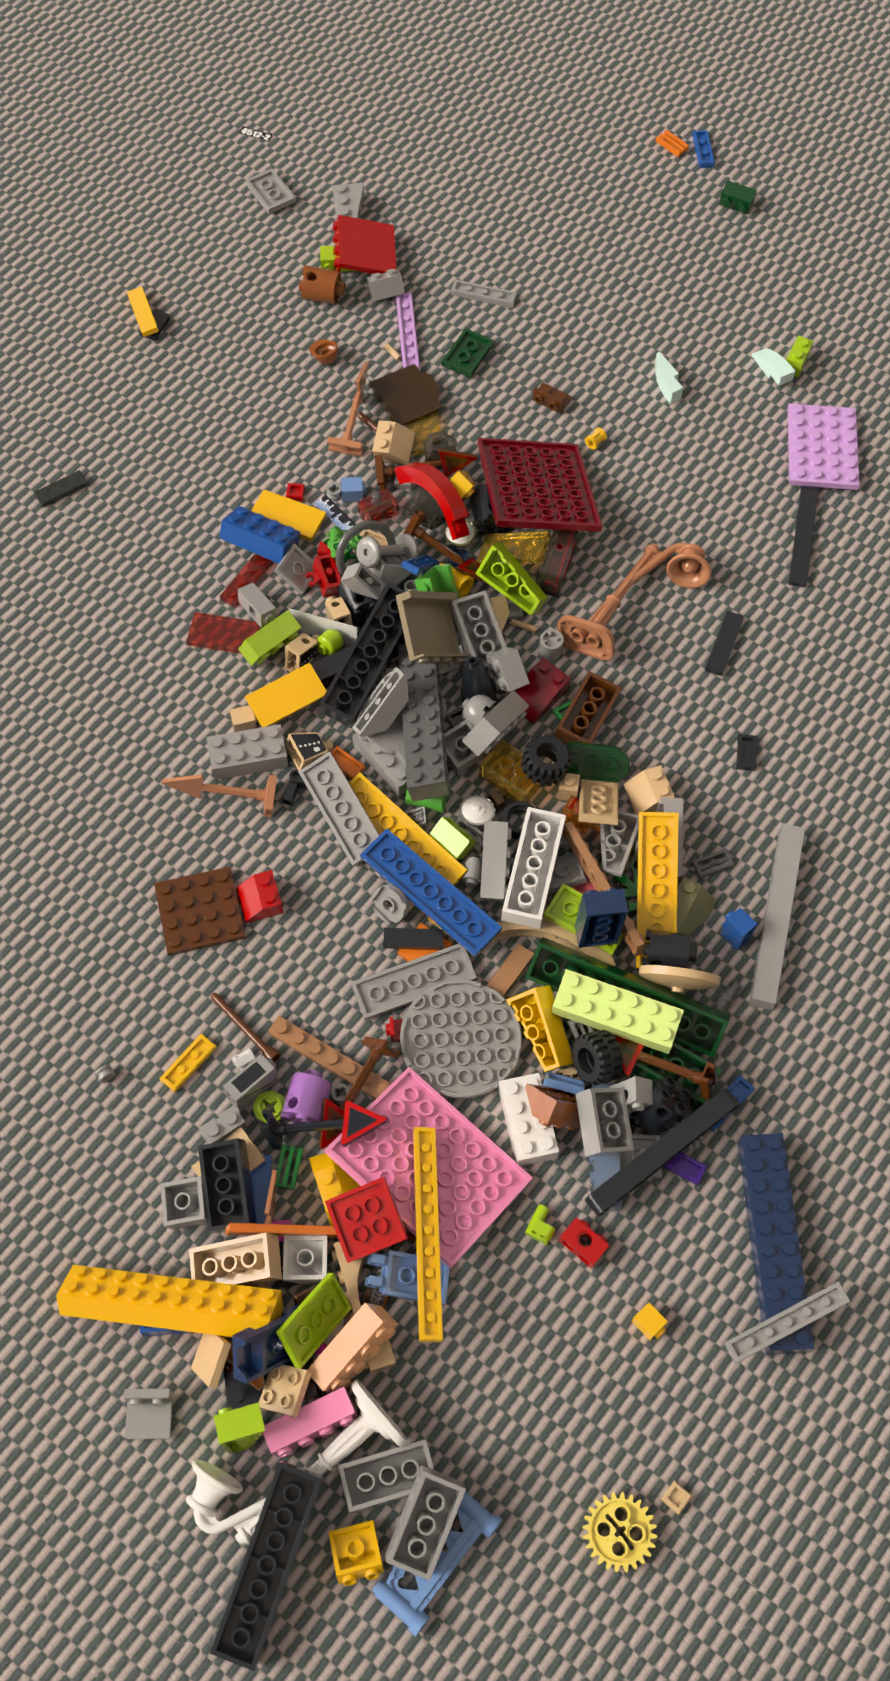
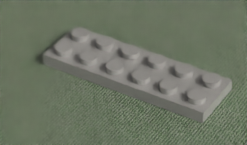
M329 751L298 772L349 861L355 867L364 861L360 858V854L380 834L335 757Z
M456 944L352 981L351 986L364 1020H368L412 1004L420 994L436 984L450 980L476 981L477 976L466 949L460 944Z

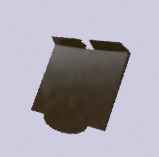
M415 363L374 381L369 380V386L376 395V398L380 403L384 402L383 409L391 422L404 426L443 409L438 401L440 391L436 381L429 374L420 372Z

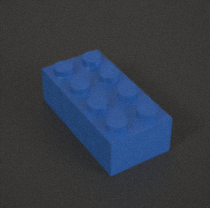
M238 506L222 520L220 539L279 564L291 545L294 543L297 546L299 545L301 532L276 520L264 517L262 514Z

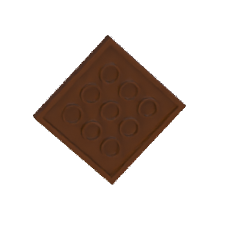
M230 866L154 883L168 956L246 939Z

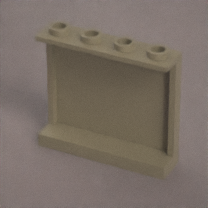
M409 590L396 595L410 661H418V664L429 661L430 664L439 662L447 664L453 661V664L464 662L465 658L470 657V654L460 653L450 603L458 599L457 593Z

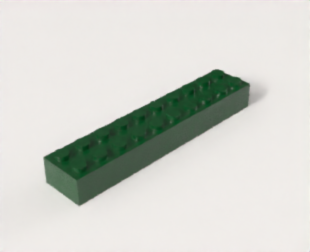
M546 937L541 938L525 976L526 979L543 986L550 985L552 990L558 992L567 969L682 1009L684 1011L674 1041L714 1057L729 1023L730 1014L682 994L672 992L670 989Z

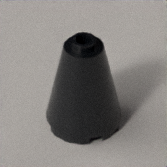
M474 656L466 659L460 690L462 702L466 698L471 699L479 694L486 695L495 700L497 690L482 659Z

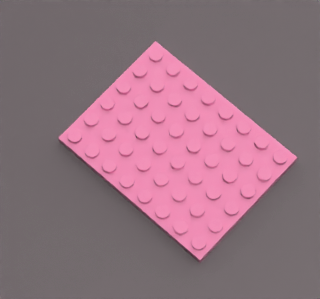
M408 1067L367 1108V1110L385 1117L387 1123L346 1147L341 1145V1133L325 1149V1153L361 1186L385 1177L403 1225L416 1236L414 1127L435 1128L440 1259L451 1269L530 1183L533 1177Z

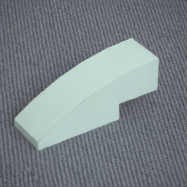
M765 348L752 353V357L769 379L773 378L778 386L793 380L795 370L775 351Z
M658 352L655 360L656 379L664 397L672 404L681 399L683 387L678 382L679 373Z

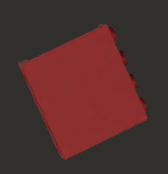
M338 215L337 220L333 222L332 231H335L333 235V243H335L333 266L336 268V271L344 268L372 274H383L387 270L396 269L394 225Z

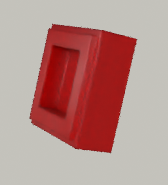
M288 483L286 498L303 502L305 484Z

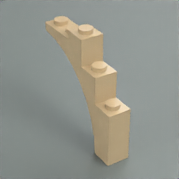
M544 917L542 918L540 929L506 921L502 923L497 922L502 927V930L491 941L516 936L546 937L616 967L610 954L596 946L578 948L576 935Z

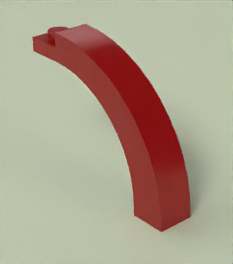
M420 462L394 468L399 485L415 483L426 489L434 497L445 516L452 540L470 535L465 517L469 516L466 507L454 485L442 472L431 465Z

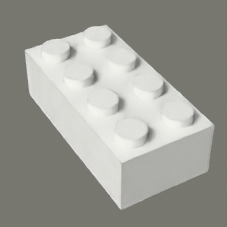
M539 1073L499 1081L498 1085L515 1161L519 1166L557 1159L559 1154L553 1125L550 1127L543 1126L539 1123V1119L532 1116L525 1089L527 1083L542 1086Z

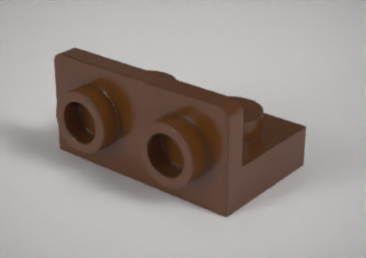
M542 382L539 388L535 387L533 389L532 400L561 414L570 403L571 396Z

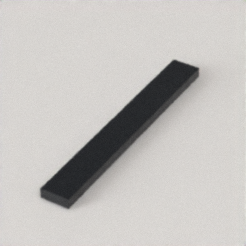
M801 486L788 585L805 588L807 585L819 487Z

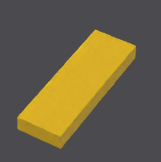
M200 1034L159 1078L160 1081L176 1093L217 1048L216 1045L203 1034Z

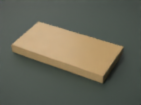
M580 780L579 821L618 825V783Z

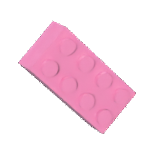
M342 1387L301 1407L297 1418L284 1415L264 1425L265 1432L263 1434L271 1454L276 1457L281 1456V1458H285L293 1454V1449L299 1446L306 1448L315 1443L314 1439L319 1436L326 1438L334 1434L335 1428L343 1426V1428L348 1427L359 1415L348 1390Z

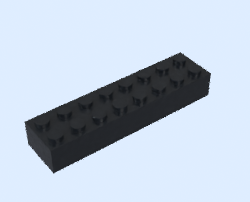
M390 583L386 585L321 700L319 712L350 728L353 727L362 706L371 695L404 635L396 595L406 591Z
M283 1460L278 1463L210 1654L255 1671L324 1476Z

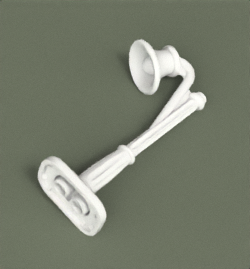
M356 1379L351 1384V1387L356 1395L355 1402L360 1408L361 1415L322 1454H318L319 1459L307 1470L322 1475L327 1470L332 1471L337 1463L353 1452L374 1432H380L385 1439H392L400 1447L408 1441L392 1418L364 1385ZM194 1460L192 1468L197 1475L196 1487L193 1494L186 1497V1502L194 1509L196 1524L208 1534L222 1533L234 1527L238 1532L235 1538L242 1547L246 1544L249 1545L266 1498L222 1521H218L216 1519V1507L226 1495L241 1493L243 1487L234 1477L222 1469L202 1460Z

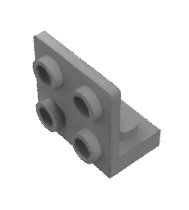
M124 1389V1399L127 1401L125 1438L169 1439L171 1436L173 1392L170 1389Z

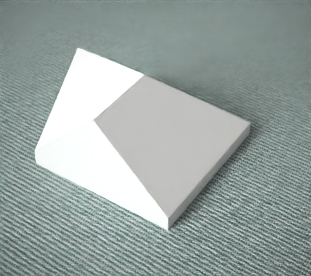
M284 1236L283 1281L300 1284L320 1282L327 1275V1236Z

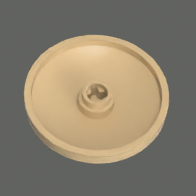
M642 965L639 968V976L658 985L672 988V992L684 993V990H702L720 986V976L704 971L660 965Z

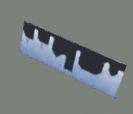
M326 495L314 502L320 510L326 512L329 519L338 527H341V530L347 531L356 525Z

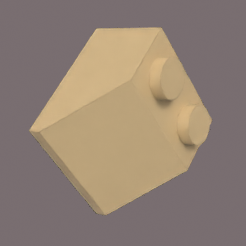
M379 420L372 449L374 457L375 455H382L384 462L409 464L415 432L396 422Z
M661 765L643 770L623 785L635 815H639V812H656L660 797L675 798Z

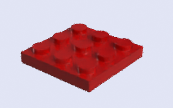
M385 1177L325 1201L347 1263L408 1239Z

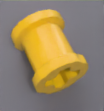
M597 427L591 436L585 438L586 445L590 449L595 450L601 441L607 439L606 432L602 428Z

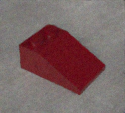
M544 657L528 672L529 684L514 690L529 705L525 710L527 714L524 717L533 725L570 690L571 678Z

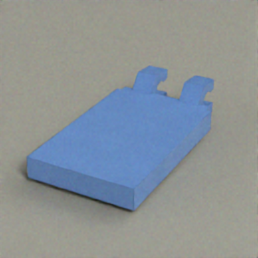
M389 1250L383 1255L372 1253L368 1256L367 1265L382 1266L381 1277L372 1275L366 1277L365 1287L379 1288V1292L384 1296L418 1301L417 1255ZM440 1259L442 1306L446 1305L450 1268Z

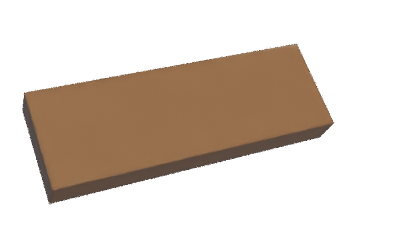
M518 943L487 984V987L494 989L504 997L530 963L534 953Z

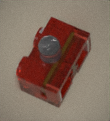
M388 488L383 491L374 492L372 496L357 502L358 513L363 521L380 522L383 518L388 519L398 514V502Z

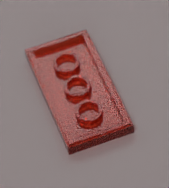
M194 612L186 643L188 646L242 654L238 648L247 638L259 631L261 627L256 621Z

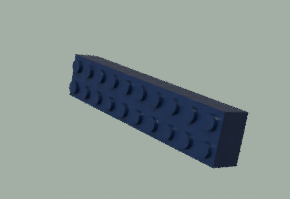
M783 1133L741 1135L737 1142L761 1323L807 1299ZM811 1324L766 1347L765 1354L779 1355L811 1352L814 1349Z

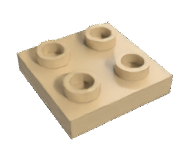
M282 1365L270 1371L259 1400L260 1408L297 1418L312 1372L287 1365Z

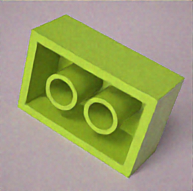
M287 610L247 638L238 649L251 666L256 663L260 665L267 657L274 655L284 645L293 641L299 635L298 631L302 627L290 611Z

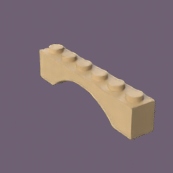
M340 1242L333 1243L335 1250H332L331 1254L334 1264L339 1263L341 1269L337 1271L340 1284L345 1283L347 1291L344 1294L352 1307L353 1313H349L350 1319H352L361 1308L358 1296V1282L365 1258L362 1257L347 1263ZM385 1340L381 1344V1350L372 1358L370 1357L365 1363V1370L370 1369L371 1374L396 1366L389 1340Z

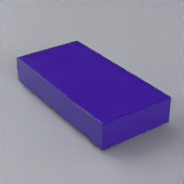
M681 1152L663 1168L698 1186L707 1166Z

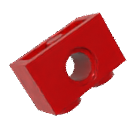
M576 1217L562 1233L559 1242L592 1269L610 1245L602 1234H596L590 1229L591 1226L584 1219L579 1220ZM587 1237L591 1244L583 1246L580 1243V1238Z

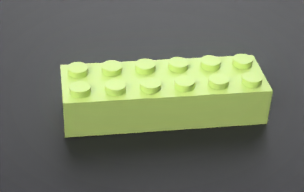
M567 969L552 1006L553 1014L598 1030L609 1031L615 1036L667 1054L671 1050L684 1011Z

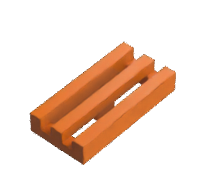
M668 130L661 133L660 137H656L655 142L677 157L689 149L687 143Z

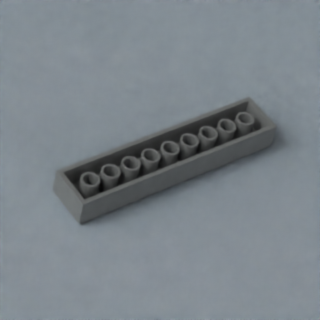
M406 643L398 645L399 669L407 676L409 696L406 706L402 709L407 789L412 802L450 795L439 663L430 664L429 661L418 664V661H410Z

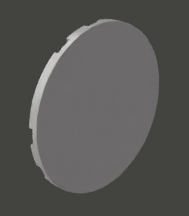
M471 980L441 982L420 994L406 1012L400 1032L402 1056L407 1068L410 1067L441 1096L453 1099L476 1098L498 1088L499 1081L506 1080L513 1072L518 1062L522 1045L520 1023L514 1016L515 1011L509 1006L506 999L494 989Z

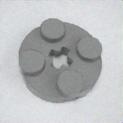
M392 883L382 885L372 895V901L374 900L375 903L374 911L383 921L397 923L407 915L410 900Z

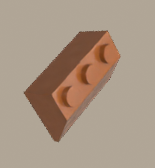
M526 1084L525 1089L532 1116L539 1119L541 1125L546 1127L553 1125L559 1129L563 1127L570 1130H575V1128L581 1129L576 1096L547 1086Z

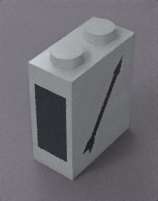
M260 1054L223 1085L227 1099L240 1113L252 1104L261 1093L266 1092L278 1081L276 1065L270 1057L265 1058Z

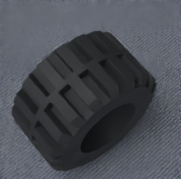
M540 734L537 735V738H531L530 742L526 744L521 759L522 772L527 774L526 778L528 780L532 779L534 784L536 782L540 783L539 786H544V784L552 786V783L557 785L559 781L565 778L572 761L571 750H568V744L563 743V739H557L555 735L551 737L549 734L544 736ZM538 757H547L554 763H544Z
M598 1030L578 1036L576 1041L573 1042L572 1060L574 1068L583 1082L596 1086L615 1080L621 1075V1071H623L622 1064H624L623 1053L619 1042L616 1041L614 1035L612 1036L609 1031Z

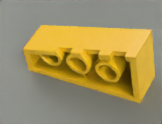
M550 985L536 987L506 999L509 1006H512L515 1010L514 1016L517 1021L522 1023L525 1029L524 1034L527 1039L531 1040L534 1046L533 1051L545 1072L560 1069L574 1063L559 1015L552 1013L555 999Z

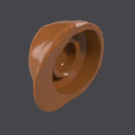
M320 339L309 347V351L321 364L330 365L337 358L338 345L335 341Z

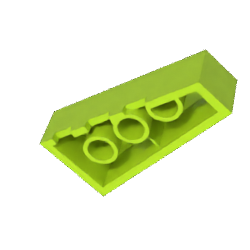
M502 542L492 544L475 574L529 615L538 613L548 597Z
M259 1402L232 1410V1407L223 1408L218 1411L219 1414L213 1416L219 1444L229 1454L252 1448L256 1443L255 1441L259 1439V1436L265 1432Z

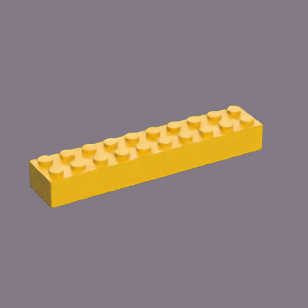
M80 1265L72 1266L56 1294L60 1315L233 1337L234 1334L248 1327L256 1330L279 1319L281 1311H283L281 1290Z

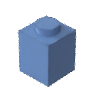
M362 477L341 478L342 502H363V495L366 494V484H362Z

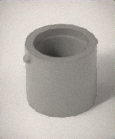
M548 629L541 634L539 654L542 658L553 661L561 656L564 643L561 632Z

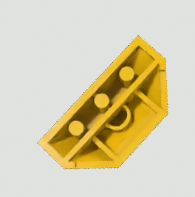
M322 1153L309 1158L329 1224L333 1226L325 1201L361 1185L326 1153Z

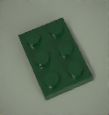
M465 328L441 361V366L471 378L493 347L494 340Z

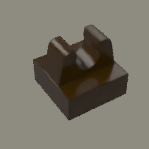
M493 787L488 790L487 798L494 804L497 813L504 810V804L509 799V793L505 788L497 791Z

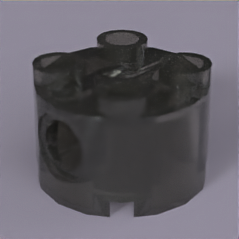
M445 431L432 433L427 436L428 439L426 441H423L425 462L440 460L438 449L458 451L456 437L453 434L448 435V432Z

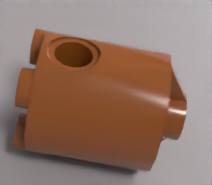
M304 265V277L299 283V290L302 291L301 298L336 305L339 297L344 296L346 288L345 282H342L341 272Z

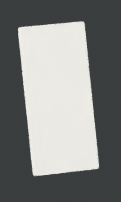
M289 608L290 613L302 627L299 632L320 636L328 629L337 630L343 636V644L352 646L357 638V627Z

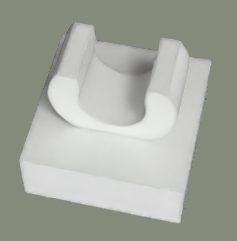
M247 1049L231 1059L234 1065L241 1071L246 1064L251 1063L255 1059V1056L250 1049Z

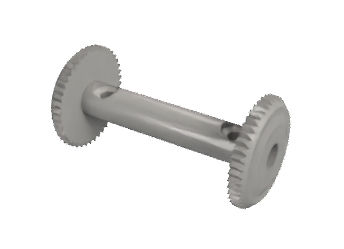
M407 533L398 536L396 545L380 546L374 537L365 536L358 542L356 553L359 562H362L367 568H373L383 556L403 555L407 560L417 557L418 544L415 538Z

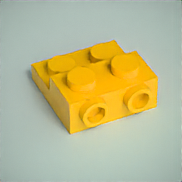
M373 1520L328 1532L338 1584L343 1583L344 1586H351L357 1582V1579L366 1577L367 1580H374L380 1576L379 1573L384 1572Z

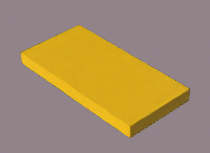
M267 490L262 491L251 510L271 520H276L283 525L293 527L301 532L300 538L311 542L327 516L325 511Z
M308 663L246 695L245 700L261 727H267L322 699L327 691L312 665Z

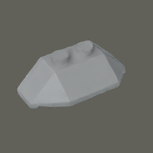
M394 668L392 672L388 673L381 680L362 706L356 723L352 727L359 736L365 737L386 731L394 723L400 711L406 706L409 700L407 676L399 668Z

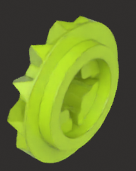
M275 1091L261 1093L253 1104L256 1118L263 1123H267L262 1115V1111L267 1109L266 1102L269 1105L275 1104L273 1107L275 1113L273 1115L277 1121L281 1120L280 1116L285 1103L283 1096Z

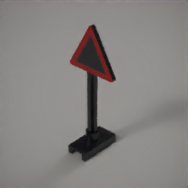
M346 1101L344 1118L339 1120L287 1124L286 1122L278 1123L271 1110H263L262 1115L267 1124L260 1125V1130L273 1150H281L283 1135L288 1133L343 1129L341 1145L346 1147L387 1123V1119L350 1101Z

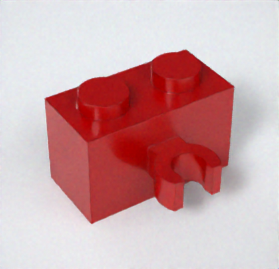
M331 554L315 557L312 566L314 572L306 573V579L312 578L314 580L309 582V587H314L318 583L323 598L339 595L338 586L341 583V576L334 558L331 557Z

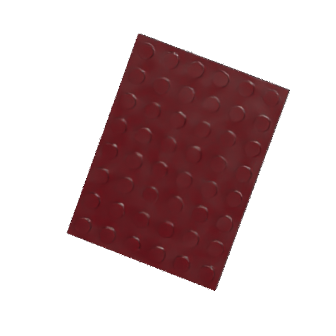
M478 438V450L496 526L504 528L518 527L601 532V519L578 444Z

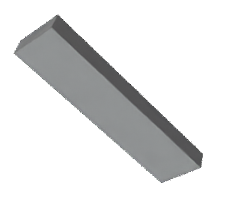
M455 279L451 289V295L509 308L514 307L517 298V292Z

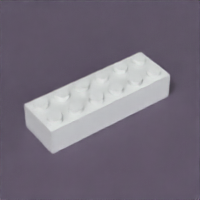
M531 807L527 808L501 921L540 929L566 815Z

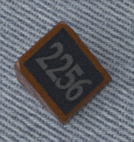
M368 1287L362 1306L364 1303H369L385 1308L389 1296L382 1295L379 1292V1288Z

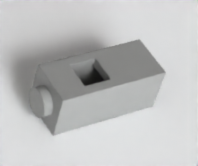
M254 583L238 589V602L261 628L276 619V607Z

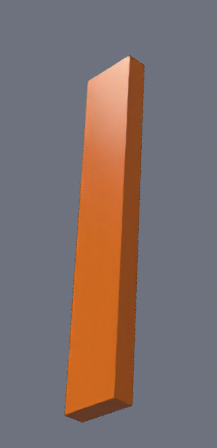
M230 1223L226 1227V1235L252 1236L270 1233L279 1237L327 1236V1238H338L334 1226Z

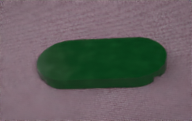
M574 741L565 743L568 744V750H571L572 761L567 773L580 775L579 780L616 783L629 772L630 762L628 755L619 747Z

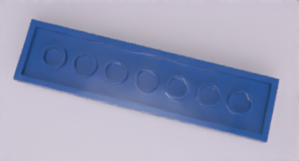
M388 829L380 834L360 854L361 859L389 883L399 888L415 906L474 957L502 930V927Z

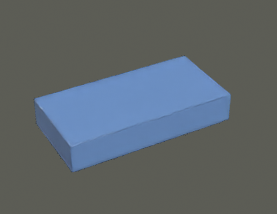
M549 1071L546 1072L543 1086L573 1094L584 1091L586 1082Z

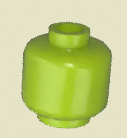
M326 630L317 638L318 651L327 656L338 652L343 647L342 634L337 630Z

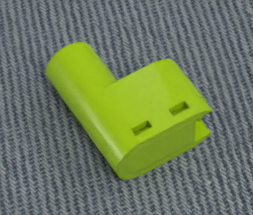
M539 1204L525 1234L547 1245L548 1241H551L556 1229L544 1222L550 1209Z

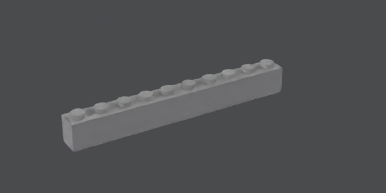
M782 823L779 830L749 999L750 1006L773 1010L775 1004L778 1005L780 1002L781 993L778 992V988L782 986L784 979L781 970L785 968L787 961L784 952L788 950L790 939H787V934L791 933L793 921H790V916L794 915L796 904L793 903V898L797 897L799 889L796 886V880H800L802 871L798 868L799 863L802 864L804 852L801 851L807 841V836L804 835L805 828Z

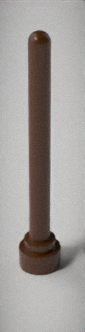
M217 993L211 994V999L263 1052L262 1055L265 1058L270 1057L275 1063L280 1058L281 1053L276 1048L268 1047Z

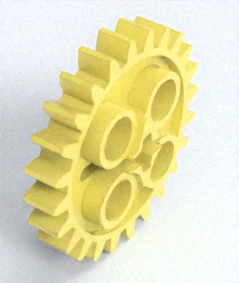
M612 1492L611 1500L606 1495H603V1503L598 1500L594 1501L597 1509L588 1508L592 1516H584L589 1525L582 1526V1529L588 1531V1534L584 1535L582 1539L589 1540L590 1542L585 1548H592L594 1550L590 1557L592 1558L597 1555L599 1557L598 1565L603 1561L606 1562V1570L611 1565H614L615 1572L619 1571L620 1566L623 1567L624 1572H628L629 1564L635 1570L637 1569L636 1561L643 1565L645 1561L642 1556L651 1557L647 1549L655 1548V1545L650 1540L657 1538V1535L651 1533V1530L657 1526L649 1523L654 1516H646L645 1513L648 1510V1506L641 1509L640 1504L642 1500L634 1503L632 1494L628 1499H625L624 1492H621L619 1498ZM617 1508L625 1510V1521L616 1519L615 1510ZM606 1514L611 1517L617 1528H624L622 1534L632 1544L633 1550L629 1549L621 1536H615L616 1528L606 1519ZM600 1523L606 1524L609 1528V1534L605 1537L601 1536L597 1531ZM636 1527L640 1530L641 1539L639 1541L631 1538V1528ZM614 1543L623 1545L624 1553L622 1556H616L613 1553L612 1547Z

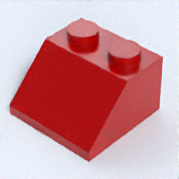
M272 870L254 874L236 887L245 923L283 914L282 903Z

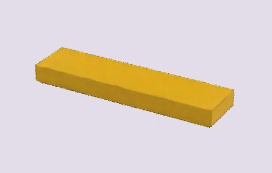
M142 286L128 291L127 294L143 337L159 332Z

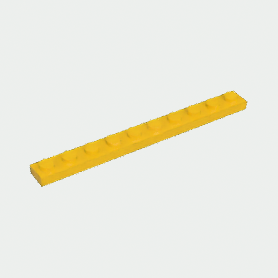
M414 1127L419 1342H442L435 1128Z

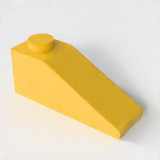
M458 471L450 479V482L454 485L462 499L465 497L468 499L474 493L473 488L476 485L467 471Z

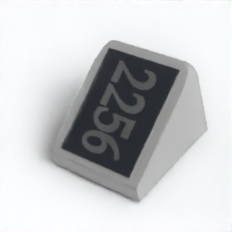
M425 807L406 812V815L422 829H426Z

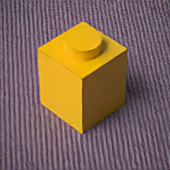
M650 1303L642 1308L632 1319V1322L649 1340L654 1336L658 1339L666 1331L664 1326L668 1322Z

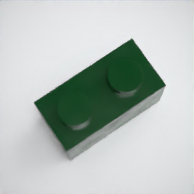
M727 181L721 192L719 205L749 214L755 202L757 190Z

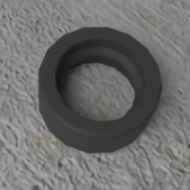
M517 801L509 804L503 811L502 822H508L512 838L520 839L522 829L515 828L509 823L510 815L515 812L526 813L528 807L534 808L533 805L524 801Z

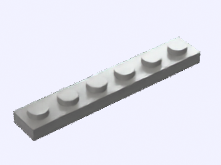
M838 1281L726 1341L724 1345L736 1364L848 1304L850 1300Z

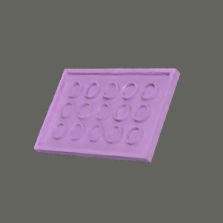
M789 403L787 408L789 485L858 490L859 466L856 408Z

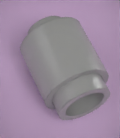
M469 857L464 863L467 871L462 877V882L468 887H476L481 884L482 860L476 857Z

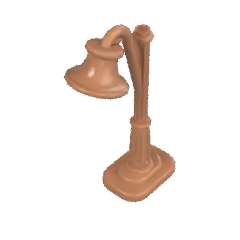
M676 543L661 552L657 544L647 545L643 556L616 591L606 597V601L597 609L589 621L572 615H564L559 619L557 629L563 635V645L572 651L605 661L610 660L615 653L614 637L605 626L616 609L621 606V599L630 587L675 552L678 555L672 557L666 569L670 580L684 588H698L706 584L711 577L712 570L710 564L705 559V552L702 547L697 544Z

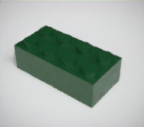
M673 1042L669 1054L644 1046L642 1050L644 1053L693 1071L703 1072L707 1062H709ZM637 1061L632 1071L642 1078L652 1080V1084L657 1083L666 1076L673 1077L683 1088L690 1091L692 1095L690 1105L696 1109L701 1107L706 1100L702 1098L700 1085L688 1078L642 1061ZM716 1066V1073L718 1079L722 1069Z

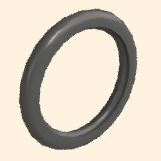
M368 520L352 526L345 532L338 543L335 554L336 566L341 576H343L346 570L344 563L345 549L349 541L357 533L366 529H375L385 536L388 545H396L394 534L387 525L379 521Z

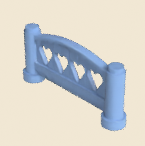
M466 1491L457 1511L463 1532L449 1531L446 1539L448 1551H441L430 1581L415 1575L419 1591L402 1589L398 1586V1581L404 1578L406 1570L393 1565L387 1581L383 1582L380 1579L372 1590L375 1594L374 1596L409 1627L408 1631L414 1637L421 1632L430 1619L423 1610L480 1534L483 1533L490 1539L503 1521L497 1514L492 1515Z

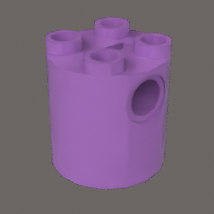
M307 1070L293 1074L280 1116L282 1120L293 1123L321 1121L323 1099H329L332 1090V1084L322 1078V1073L315 1070Z

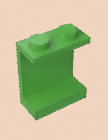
M451 564L435 565L414 580L417 591L457 593L459 598Z

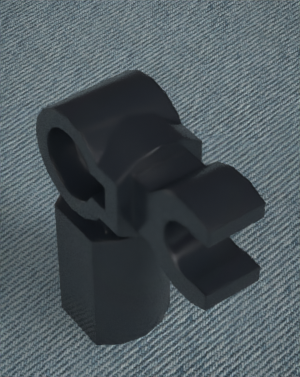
M292 770L289 774V783H287L281 797L283 804L292 806L299 787H307L298 770Z

